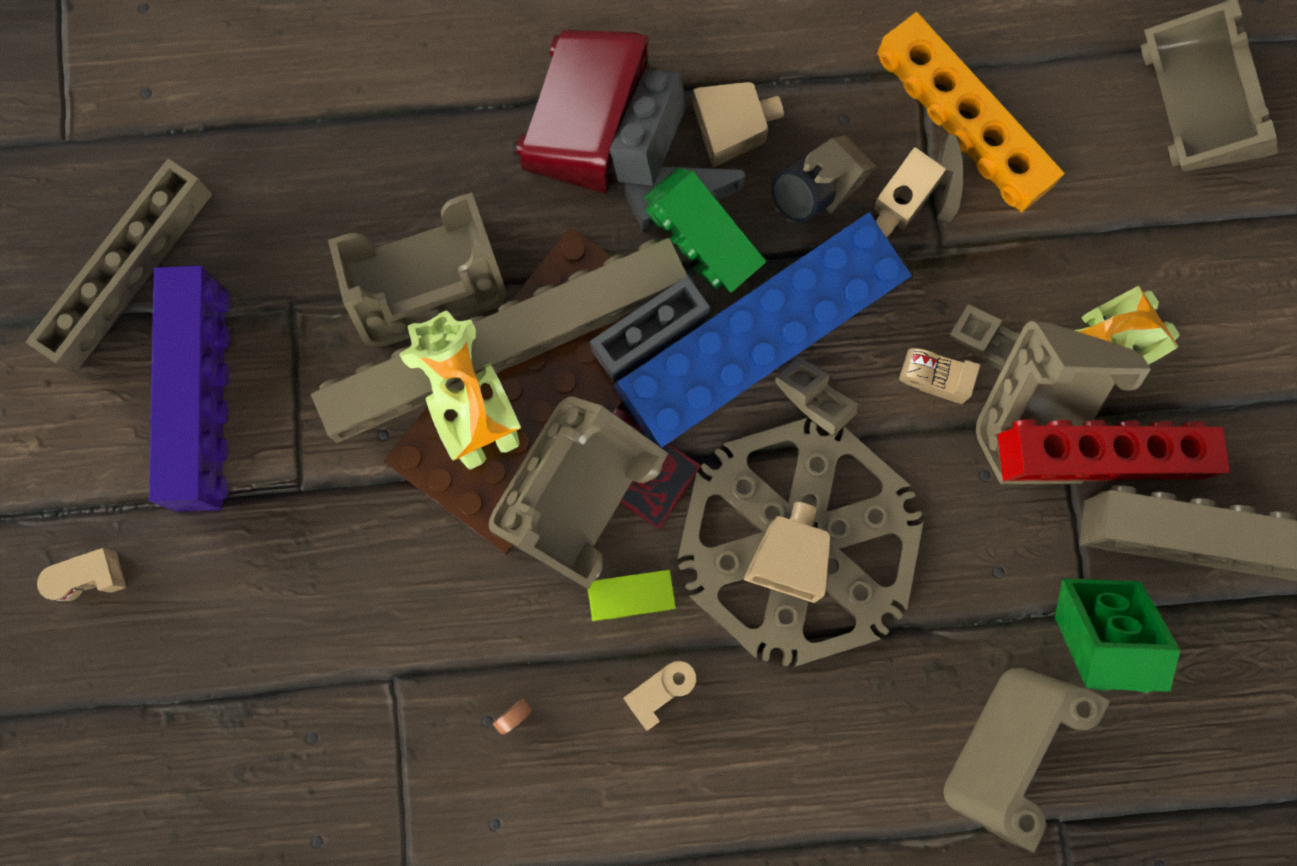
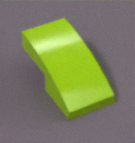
M670 570L593 581L588 589L592 622L676 609Z

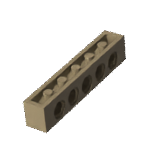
M168 158L26 340V343L56 364L75 374L154 272V268H157L213 194L199 178Z

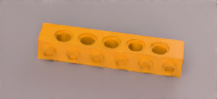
M917 11L883 37L877 53L883 67L887 71L896 74L903 82L906 92L925 106L929 117L935 124L942 125L949 134L957 137L961 152H966L976 163L979 173L984 178L991 179L1001 190V196L1008 205L1016 207L1020 213L1024 212L1050 191L1065 173ZM911 58L921 59L925 65H917ZM935 84L946 86L949 92L938 90ZM959 111L969 112L973 119L964 118ZM984 137L994 139L998 146L987 144ZM1008 164H1015L1020 167L1022 174L1013 172Z

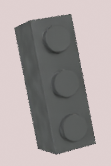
M644 70L610 147L618 182L654 186L687 106L680 72Z
M686 276L590 341L592 353L614 383L706 321L710 306L689 277Z

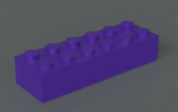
M202 266L154 268L149 502L176 512L222 510V499H226L228 494L227 479L223 476V461H226L228 458V443L223 438V423H227L229 418L228 404L224 400V386H227L229 383V369L227 364L224 363V349H228L230 342L227 326H225V312H228L230 309V297L228 291Z

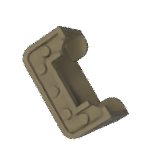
M1228 0L1144 30L1147 43L1140 45L1146 66L1154 64L1175 143L1167 146L1173 167L1181 165L1182 172L1254 160L1278 153L1277 136L1273 122L1269 117L1268 108L1265 105L1248 45L1247 34L1241 21L1242 13L1238 0Z
M472 192L453 198L442 207L441 218L443 226L374 249L370 240L360 233H349L328 240L343 303L361 340L366 345L379 348L410 338L408 325L427 322L446 310L456 321H461L494 310L505 302L507 291Z
M1030 321L1026 323L976 424L978 442L1000 484H1082L1084 481H1003L997 434L1013 428V422L1026 419L1037 420L1038 425H1047V423L1056 420H1072V426H1082L1081 424L1084 422L1093 421L1115 383L1121 390L1133 391L1141 386L1151 370L1144 357L1136 350L1050 322Z
M568 397L561 401L551 414L493 510L489 520V529L492 533L589 589L603 568L602 553L594 547L632 481L645 483L656 478L669 453L603 406L576 397Z
M1011 668L1005 671L999 678L945 782L943 792L948 806L1002 839L1034 853L1044 834L1046 821L1042 810L1023 796L1060 723L1080 731L1090 730L1100 722L1110 701L1091 690L1025 668Z

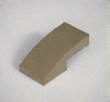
M951 134L947 136L942 145L937 163L946 168L939 184L946 186L936 219L949 223L959 211L963 190L961 150L957 137Z
M968 304L950 333V338L978 358L1002 371L1020 334L1003 327L1001 319Z
M799 356L776 376L775 382L804 414L834 436L857 414L858 404L828 386L829 374Z

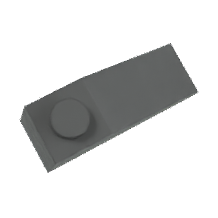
M661 167L654 186L624 182L625 196L642 232L657 227L645 211L649 205L643 197L674 169L682 167ZM682 168L693 171L717 201L743 190L746 177L743 170Z

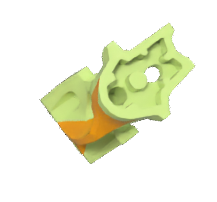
M1139 286L1082 316L1083 321L1091 327L1075 330L1130 349L1134 348L1144 357L1148 365L1179 347L1175 342L1179 337L1177 329L1173 323L1167 321L1163 323L1155 311L1158 309L1159 302L1153 292H1143Z
M446 310L427 322L408 325L412 345L399 354L408 367L421 368L430 379L433 394L425 398L435 427L451 459L454 461L460 458L468 469H473L483 464L486 460L481 447L493 441L496 442L500 452H508L519 447L520 443L516 430L520 429L521 426L491 363L484 365V370L478 374L474 372L471 362L472 342L476 338V328L472 320L456 321ZM450 378H458L464 382V389L458 390L446 386V381ZM484 383L490 384L493 390V396L490 399L482 397L480 387ZM447 409H454L457 412L458 416L453 421H447L444 417Z

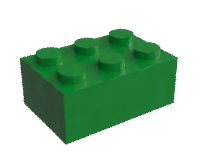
M682 168L674 169L643 197L649 205L645 209L648 216L658 227L662 226L665 230L671 231L673 236L670 240L673 246L681 255H686L690 260H695L697 264L693 267L694 271L707 285L710 283L714 289L717 290L719 287H722L729 292H733L766 263L765 259L693 171Z
M1062 578L1055 620L1086 689H1096L1099 691L1136 690L1144 693L1151 691L1170 692L1180 648L1142 582Z

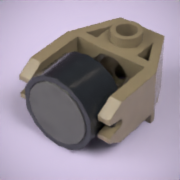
M846 135L831 138L810 152L807 157L797 159L774 176L771 183V194L776 205L775 210L782 212L787 217V223L808 222L824 209L832 214L861 188L877 166Z

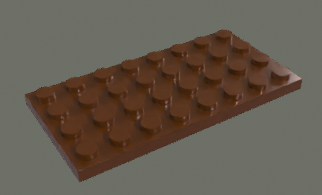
M569 227L511 301L519 300V302L534 297L533 293L541 287L547 285L557 287L569 281L568 278L578 271L588 269L591 272L603 267V263L612 256L575 229ZM623 318L496 373L521 426L520 429L516 430L520 443L519 447L508 452H500L496 442L493 441L481 447L486 456L484 463L473 469H468L460 458L454 461L451 459L427 406L383 462L507 555L514 545L490 531V516L558 404L568 397H576L601 405L611 413L615 409H619L623 404L613 385L628 374L613 383L593 355L590 344L592 339ZM663 350L654 355L653 357H651L650 359H648L647 361H645L644 363H642L641 365H639L637 368H639L640 366H642L643 364H645L646 362H648L649 360L663 352ZM482 384L480 387L482 397L490 399L493 396L490 384ZM447 409L444 413L447 421H453L458 416L454 409Z

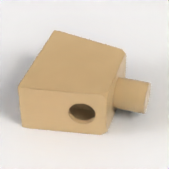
M751 82L693 89L692 106L712 167L718 166L765 143L768 134L767 122L784 117L783 106L779 96L759 101L755 86Z
M916 147L910 152L875 203L874 209L878 214L874 220L886 238H888L896 226L903 230L908 226L936 189L946 168ZM895 199H901V200H903L906 204H905V205L898 204V203L895 201Z
M796 502L794 503L790 519L777 516L770 523L745 574V581L813 603L824 597L827 582L830 534L827 531L812 527L817 512L814 506Z

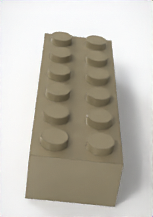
M1119 485L1112 486L1111 490L1099 491L1098 495L1084 500L1079 546L1297 581L1296 515L1293 513L1270 512V515L1267 516L1256 514V508L1251 506L1231 505L1230 509L1216 507V502L1213 500L1191 499L1190 503L1176 501L1175 494L1152 492L1151 496L1136 494V488Z

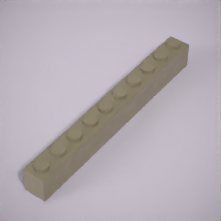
M670 238L659 241V239L649 240L643 243L635 253L628 256L618 254L607 259L603 263V267L591 272L588 269L578 271L568 278V282L557 287L554 285L541 287L533 293L534 297L519 302V300L509 301L500 306L497 313L486 318L480 315L468 319L472 320L476 328V338L473 340L471 348V362L475 374L484 370V365L491 363L495 373L501 372L626 317L686 277L685 269ZM409 347L395 351L391 355V359L380 364L371 362L360 366L355 370V375L346 379H330L319 386L320 390L310 394L329 438L339 443L427 404L425 398L433 394L429 377L419 367H408L399 354ZM450 378L446 381V386L460 390L464 388V382L458 378Z

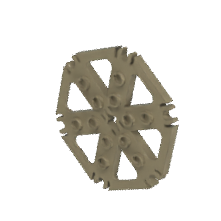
M807 418L722 444L721 447L730 453L731 458H728L727 454L721 449L717 448L714 451L715 457L721 461V467L713 470L705 463L701 465L702 473L706 477L711 478V481L705 480L698 472L696 473L677 558L679 560L682 557H694V561L687 560L679 565V570L693 569L697 573V579L692 583L686 584L685 589L692 591L702 586L704 589L702 592L696 595H689L700 608L755 658H757V650L761 642L765 644L761 657L762 661L766 662L769 660L771 650L778 648L783 652L782 665L788 666L792 660L791 650H795L796 661L793 667L881 640L871 630V625L882 635H887L890 632L882 624L881 618L885 613L891 614L896 620H900L903 617L901 611L891 605L892 601L898 604L903 611H907L923 529V523L915 526L907 525V522H913L922 516L921 511L910 514L903 507L905 501L915 497V493L906 492L900 496L896 493L900 489L911 487L910 484L844 426L841 429L839 442L835 440L838 432L834 436L830 433L827 436L819 435L816 430L817 424L813 420L808 426V434H805L804 424ZM785 441L792 442L797 446L798 456L788 502L748 467L747 457L751 452ZM851 455L855 457L880 480L882 490L878 496L827 512L836 463L840 456ZM713 495H720L761 533L712 548L704 546L699 540V531L707 499ZM796 502L814 506L817 509L814 523H818V529L827 531L830 534L826 592L855 618V627L851 632L818 643L809 642L803 635V626L808 601L770 589L763 624L757 629H750L728 611L718 599V591L722 586L744 580L745 574L770 523L777 516L790 519L794 503ZM887 534L898 536L902 542V550L894 584L890 587L880 586L840 549Z

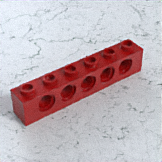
M1026 419L1013 422V428L997 434L1003 481L1206 480L1230 473L1223 427H1206L1204 421L1187 422L1181 424V427H1173V421H1158L1150 423L1148 426H1140V421L1131 420L1116 423L1115 426H1107L1105 420H1093L1082 423V426H1072V420H1056L1047 423V425H1038L1037 420Z

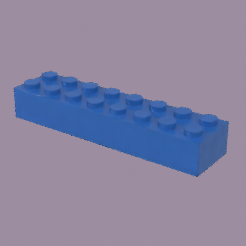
M869 212L614 384L613 388L647 438L662 448L912 275Z

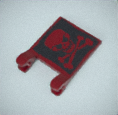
M615 409L612 412L647 438L638 423L620 409ZM669 443L662 447L669 454L662 464L659 475L645 483L632 481L620 501V504L660 529L701 467L699 463Z

